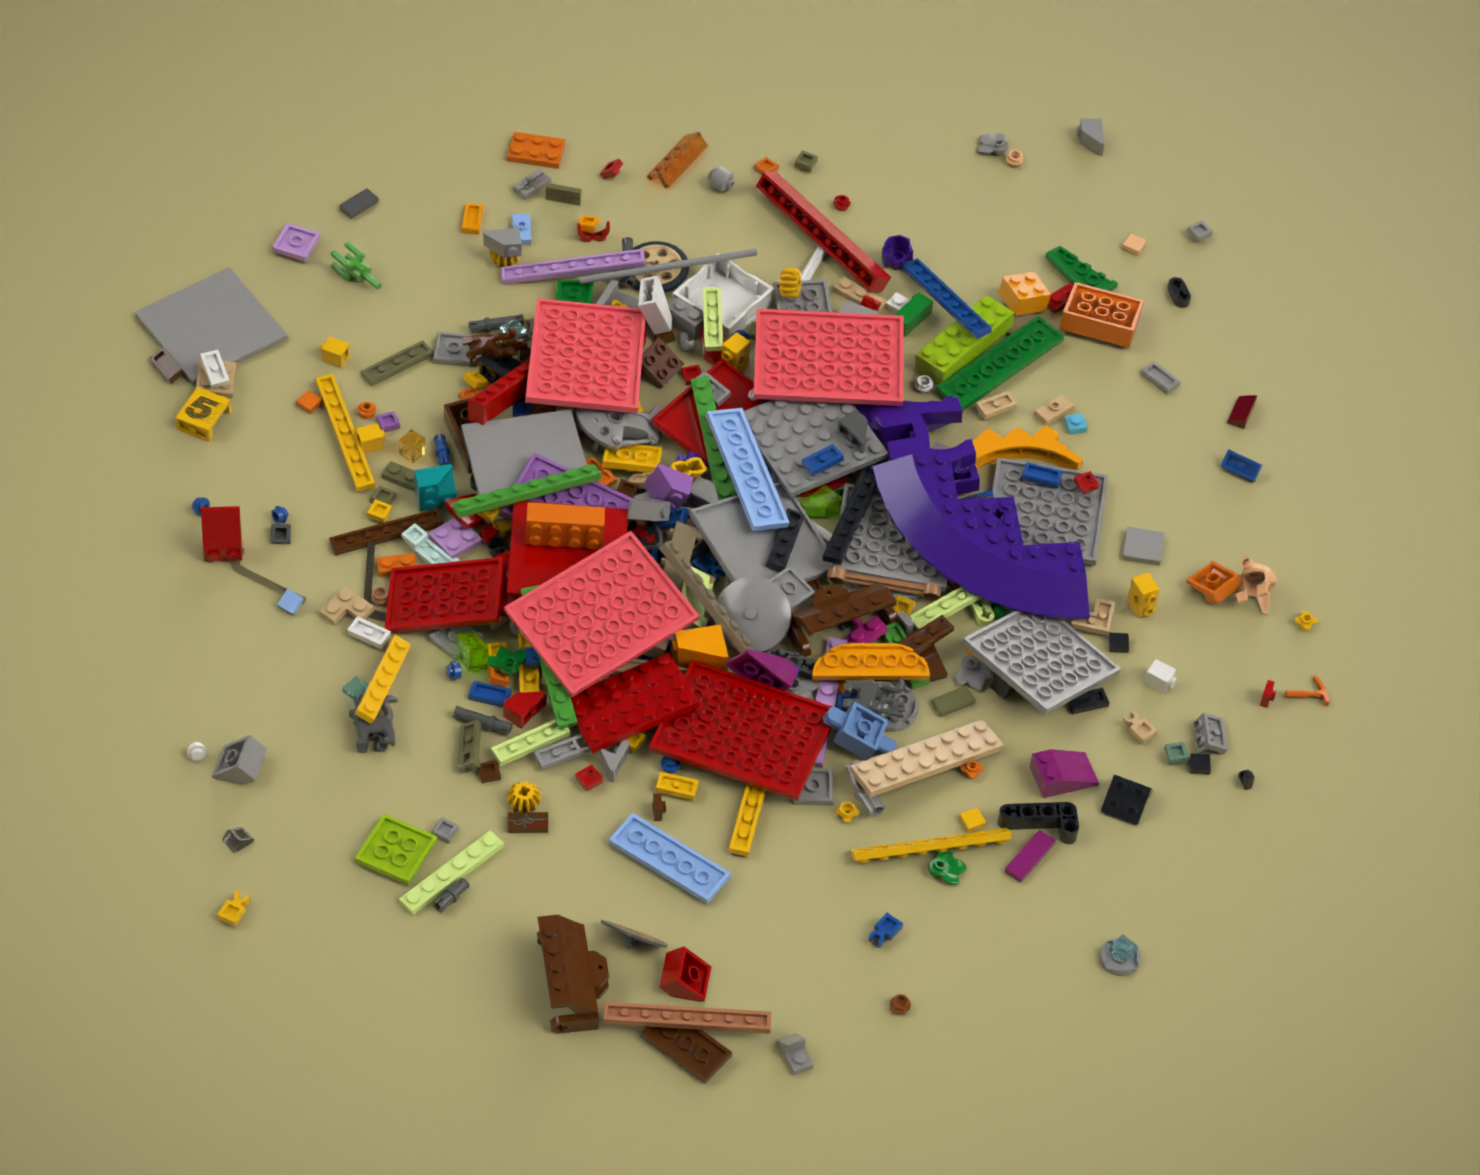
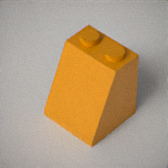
M721 625L681 630L675 633L674 639L671 640L673 649L671 650V656L676 661L677 666L688 668L692 660L725 671L728 670V667L725 665L728 661V653Z

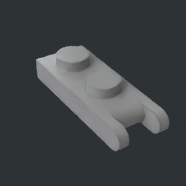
M582 734L534 751V757L543 771L586 755L591 750L588 746L580 747L578 743L584 740Z

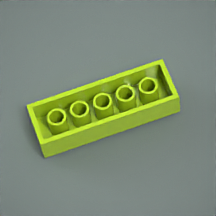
M986 294L971 309L991 326L992 332L976 340L962 325L954 321L916 353L915 369L923 375L929 376L932 381L939 385L979 357L1013 327L1014 312Z

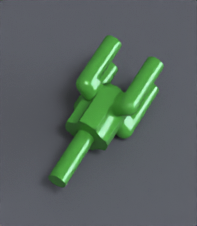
M347 241L344 246L355 257L347 253L344 258L336 250L331 252V256L342 264L346 270L337 262H334L331 268L344 279L349 281L354 277L358 281L363 282L366 280L377 290L381 288L382 284L370 275L371 268L363 262L365 254L350 241Z

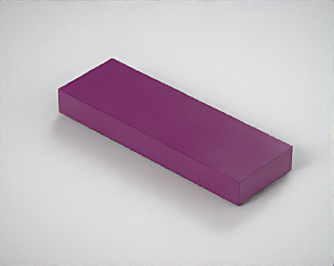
M1039 830L1005 868V873L1021 883L1055 845L1056 840Z

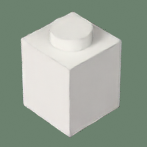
M1156 659L1146 673L1144 684L1165 694L1168 688L1172 689L1176 683V669Z

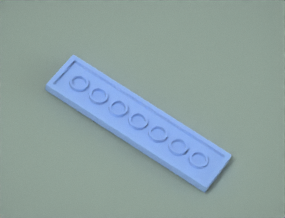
M743 409L707 411V421L752 531L788 527L789 520Z

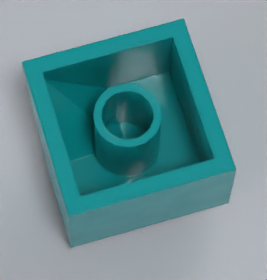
M452 464L414 470L415 497L419 511L445 507V500L457 498Z

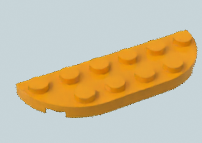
M847 643L830 648L829 652L819 657L812 674V680H898L899 678L903 680H930V671L925 659L913 652L912 648L896 643Z

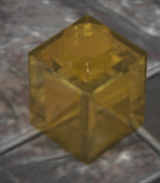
M410 429L399 439V454L412 463H415L426 453V438L414 430Z

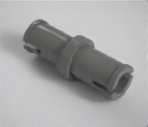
M460 877L452 887H447L444 890V894L433 903L434 908L442 913L452 902L455 903L459 896L469 888L468 881Z

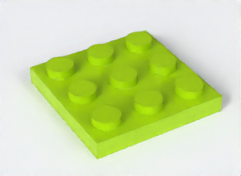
M383 814L356 855L355 863L409 886L437 843L438 837L387 814Z

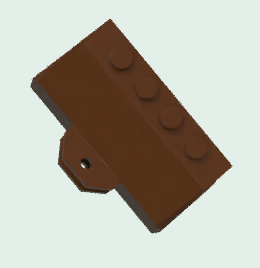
M872 584L849 592L847 588L831 585L816 591L812 600L813 606L792 613L791 625L787 635L799 655L807 657L811 655V647L801 630L802 626L808 635L812 636L816 632L878 610L882 611L883 620L886 625L898 622L897 615L892 607L897 605V600L888 587L879 584Z
M558 914L537 917L539 931L536 934L537 942L542 946L551 1009L568 1007L575 1012V1014L560 1015L550 1020L551 1031L561 1034L599 1029L596 999H600L609 989V971L606 957L595 950L588 951L584 924Z

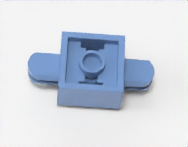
M854 702L846 712L833 706L823 716L824 723L837 730L833 742L864 760H868L875 752L882 755L897 748L896 741L884 735L888 720L857 702Z

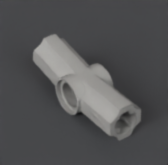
M854 760L846 767L854 788V797L861 801L870 816L876 817L885 810V805L879 795L870 798L851 774L850 766L862 762Z

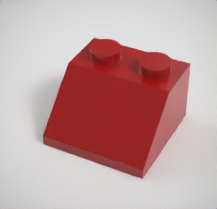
M685 946L669 951L665 956L659 987L674 998L704 1002L712 966Z

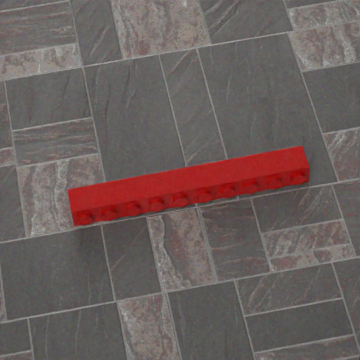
M763 172L756 187L869 292H882L891 278L888 273L779 173Z

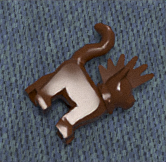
M509 327L507 333H483L462 337L463 346L468 345L470 350L467 351L466 356L469 359L473 358L472 364L474 367L479 366V360L483 356L490 360L498 358L502 360L503 357L509 359L517 354L516 351L528 348L527 342H524L523 339L517 340V337L514 338L517 332L513 327Z

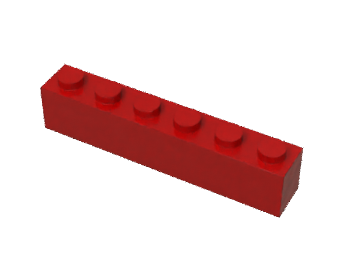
M530 359L468 400V420L484 425L487 421L492 420L524 398L527 390Z

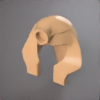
M1244 557L1241 560V566L1244 568L1241 574V581L1233 597L1238 598L1239 604L1247 602L1248 597H1256L1260 604V609H1262L1261 611L1264 614H1268L1270 592L1276 585V576L1266 565L1254 563L1249 557Z

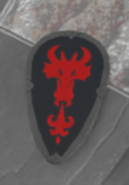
M633 520L627 525V533L632 531L646 550L657 549L662 545L663 534L655 521L647 520L645 525L638 526L636 521Z
M601 920L600 922L607 927L628 935L625 942L626 948H637L639 940L658 947L667 948L668 946L662 940L606 920Z

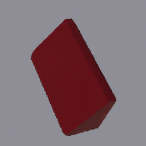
M1257 395L1239 396L1227 423L1245 429L1256 404Z

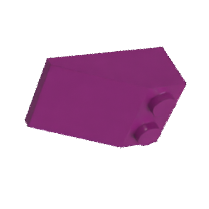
M747 649L725 664L737 675L784 691L792 686L799 672V669L786 658Z
M1049 749L1032 753L1030 769L1043 798L1099 785L1085 752Z

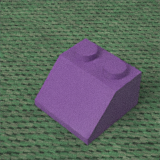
M658 464L645 480L644 486L652 498L671 502L670 509H679L690 495L693 477Z

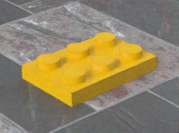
M634 445L620 447L619 450H612L606 447L602 467L612 470H627L629 472H652L661 462L663 447Z

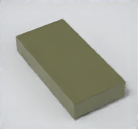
M967 686L932 699V704L941 717L971 706L976 702Z

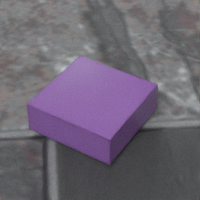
M394 411L377 415V422L384 432L400 429V423Z

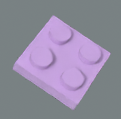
M287 223L272 247L273 252L306 262L320 240V233Z
M456 518L428 533L430 540L452 559L458 558L482 544V538L472 528L465 529Z

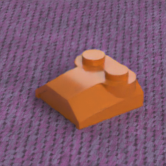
M1211 561L1193 576L1187 578L1186 583L1204 594L1205 600L1208 603L1218 604L1237 590V586L1240 583V575Z

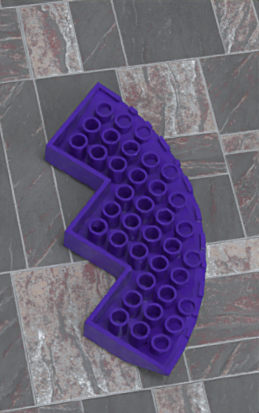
M949 452L910 454L872 466L876 487L881 494V500L888 510V515L894 520L897 530L903 538L909 541L913 550L916 549L922 555V559L930 567L934 566L939 570L944 578L953 584L956 582L964 587L966 592L976 597L979 595L988 599V602L991 604L995 602L1004 605L1003 608L1012 611L1020 610L1033 616L1035 614L1045 615L1046 618H1054V616L1064 617V620L1090 618L1087 576L1080 542L1024 545L1014 497L958 500Z

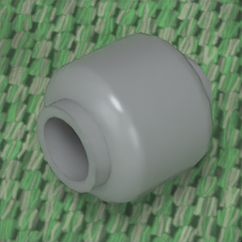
M723 166L713 167L707 177L709 185L720 192H724L727 189L730 190L735 183L733 180L734 174Z

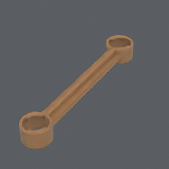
M837 566L828 568L826 579L829 583L836 585L845 583L861 586L879 584L888 587L891 591L921 595L922 598L931 601L940 599L941 586L936 583L917 584L848 573L846 569Z

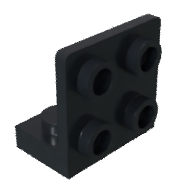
M483 356L479 360V373L488 381L494 383L522 363L513 357L509 359L503 357L502 360L499 358L490 360Z
M1114 774L1101 812L1138 825L1148 797H1151L1153 789Z

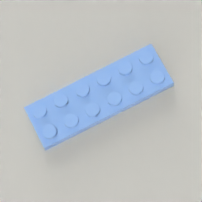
M634 813L609 838L611 846L706 904L713 899L731 878V872Z

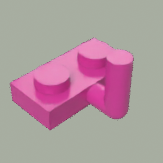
M877 615L864 624L858 617L852 620L857 629L846 635L845 638L848 640V643H872L888 632V629Z

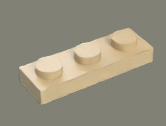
M845 276L833 286V292L860 305L865 295L881 302L879 314L886 308V299L873 292H869L866 288Z

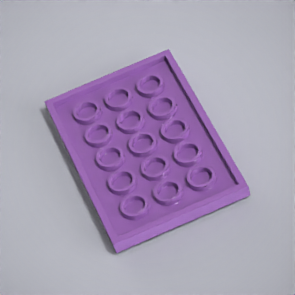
M534 452L516 484L530 482L533 479H541L551 474L563 473L570 469ZM594 481L524 501L628 509L629 499L633 498ZM513 504L503 506L500 514L512 519Z

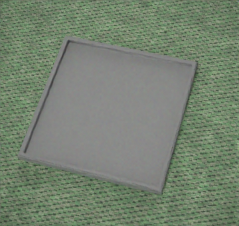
M229 267L135 312V317L160 347H164L185 371L184 375L192 385L197 383L199 358L202 353L218 350L222 361L237 362L236 364L288 339L284 330Z
M571 409L487 421L484 425L479 423L461 425L478 494H486L496 489H504L515 485L534 452L569 469L574 470L586 465ZM500 514L492 523L512 519Z
M780 482L773 483L785 513L787 508H790L805 515L786 568L791 566L805 582L827 575L828 568L833 567V563L823 561V554L827 547L826 543L795 496L790 498ZM738 495L689 510L690 518L731 583L749 576L763 577L769 580L780 573L765 567L780 528L752 531Z

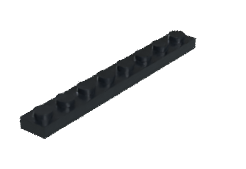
M888 458L862 469L824 551L823 561L838 565L842 564L876 489L872 466L888 462Z

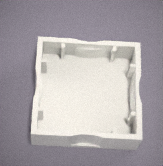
M730 260L705 264L696 275L689 278L672 293V304L681 298L703 313V288L721 287L723 338L726 340L735 331L746 328L756 319L757 309H767L774 299V287L758 277L745 272Z

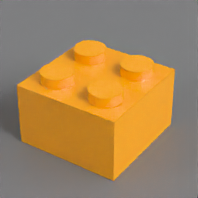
M1035 272L1003 277L998 293L1009 309L1014 312V316L1046 311L1051 296Z

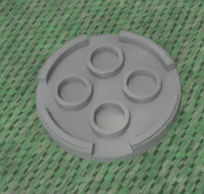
M884 681L889 682L894 686L898 685V682L895 681ZM905 685L904 690L900 693L880 690L876 700L880 701L884 694H886V698L892 695V699L899 697V702H904V706L901 708H905V712H900L904 714L903 718L891 715L887 717L888 724L885 732H897L909 727L915 721L919 708V703L911 689Z

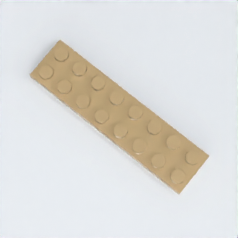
M984 719L851 765L850 772L871 798L966 764L968 761H974L1003 750L1004 744Z

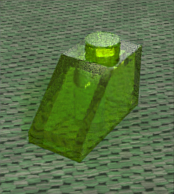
M824 485L800 505L810 519H829L841 510L842 497Z
M476 632L456 633L461 661L469 672H479L480 670L487 669L489 648Z

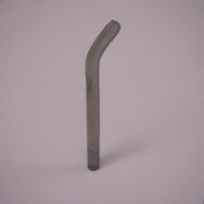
M369 542L367 546L364 599L370 604L375 543ZM375 610L368 617L385 621L386 612Z
M241 558L231 561L232 569L236 573L282 595L287 590V588L241 566Z

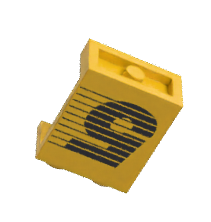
M197 387L175 417L176 429L210 442L213 438L212 427L223 412L231 413L230 399L212 393L207 389Z

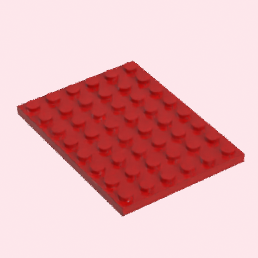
M692 660L684 677L699 700L701 707L660 724L649 745V751L798 801L832 729L823 721L824 714L832 706Z

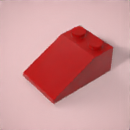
M240 506L201 507L204 561L243 560Z

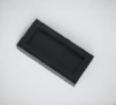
M1103 688L1089 690L1067 702L1072 715L1109 707L1110 703Z

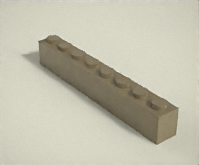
M676 522L675 527L670 528L667 539H670L671 542L679 547L680 554L683 558L688 559L689 562L698 529ZM662 557L660 567L679 591L682 592L684 580L668 559ZM669 638L643 653V655L652 658L663 655Z

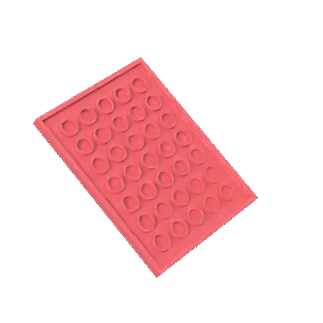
M537 298L525 402L637 413L645 317L640 308Z
M757 309L754 399L903 406L904 316Z
M632 531L504 607V612L571 697H574L675 633L699 620L700 617Z

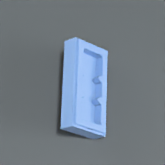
M512 214L513 228H519L521 243L531 244L530 214Z

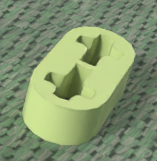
M981 598L978 602L969 605L980 626L985 627L993 623L994 612L987 599Z

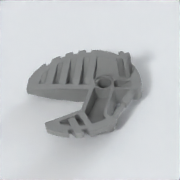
M656 404L649 414L577 407L574 409L578 424L594 440L592 446L594 454L597 452L601 454L604 446L612 450H619L620 447L638 444L654 446L659 442L663 434L650 424L651 419L661 411ZM622 436L641 440H622Z

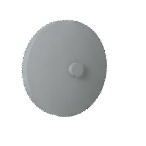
M757 576L740 578L729 584L717 599V602L726 608L730 619L736 621L740 632L750 639V645L754 650L764 653L776 647L788 633L792 619L790 602L784 591L777 584L766 578ZM723 632L725 643L737 650Z

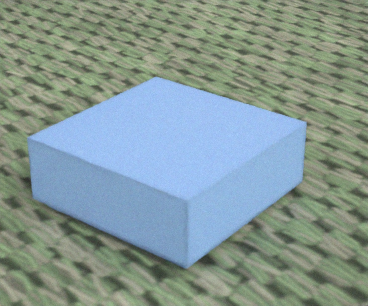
M287 588L277 605L295 615L305 599Z

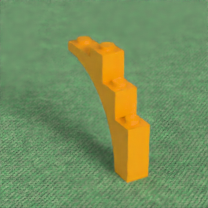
M1047 425L1033 436H1030L1026 431L1017 426L1004 438L988 428L972 441L976 451L975 465L977 470L985 465L996 462L999 457L1005 459H1038L1053 463L1062 468L1081 471L1083 459L1069 450L1064 444H1061L1059 442L1060 435Z

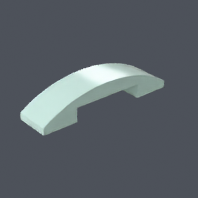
M415 523L401 534L408 546L426 564L461 561L457 557L452 559L428 539L429 534Z

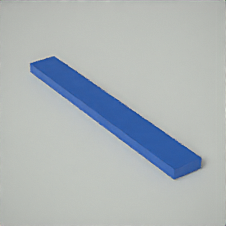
M918 258L902 265L903 270L976 340L992 332L991 326Z

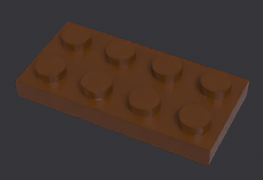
M646 1027L641 1032L642 1038L705 1084L732 1057V1052L703 1030Z

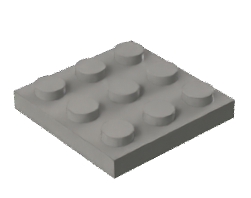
M827 279L802 281V289L797 298L783 297L780 294L779 282H773L776 310L832 312Z

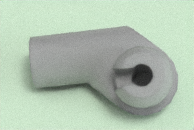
M686 332L681 333L680 345L682 350L690 351L691 349H696L695 340L689 341V334Z

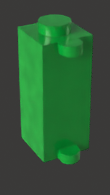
M920 292L914 294L912 299L894 314L896 316H904V337L932 313L933 301Z

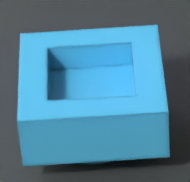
M1083 413L1065 416L1064 422L1069 434L1087 432Z

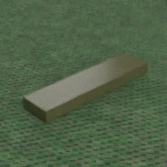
M422 340L362 370L361 375L372 387L432 357L433 351Z

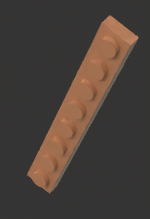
M604 1002L603 1024L770 1034L771 1012Z

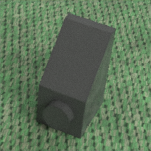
M855 409L838 420L837 431L861 454L865 452L868 421L863 414H860Z

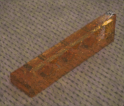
M700 132L685 135L647 175L648 179L659 178L664 188L670 187L708 147Z

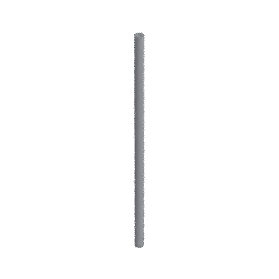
M755 248L579 277V283L585 284L757 256V250Z

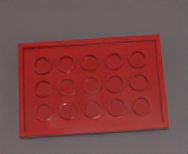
M495 557L391 568L384 629L391 631V633L499 623L505 565L504 558Z
M669 652L591 685L574 697H571L577 719V728L592 754L701 707L699 700Z

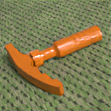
M1313 675V681L1319 690H1315V692H1309L1308 690H1285L1286 698H1308L1309 696H1315V698L1321 697L1325 706L1329 705L1327 690L1316 675Z

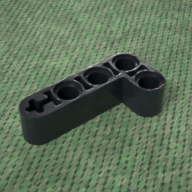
M1071 802L1004 804L999 810L997 823L1000 828H1007L1009 830L1058 828L1059 838L1062 843L1073 844L1077 840L1079 831L1076 806Z

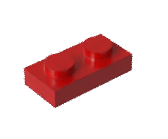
M1070 282L1052 293L1047 307L1055 314L1064 309L1074 285Z

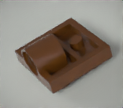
M660 337L642 354L641 369L659 388H662L684 365Z

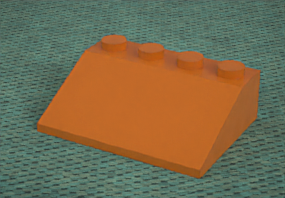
M1075 282L1062 314L1060 329L1069 333L1083 335L1084 337L1098 339L1102 342L1130 348L1145 300Z

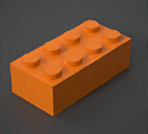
M528 502L525 544L601 549L604 534L605 507Z

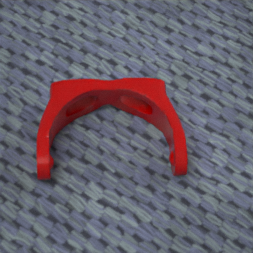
M609 221L606 222L605 229L596 233L582 231L580 223H577V233L582 242H591L593 239L598 242L605 241L610 232Z

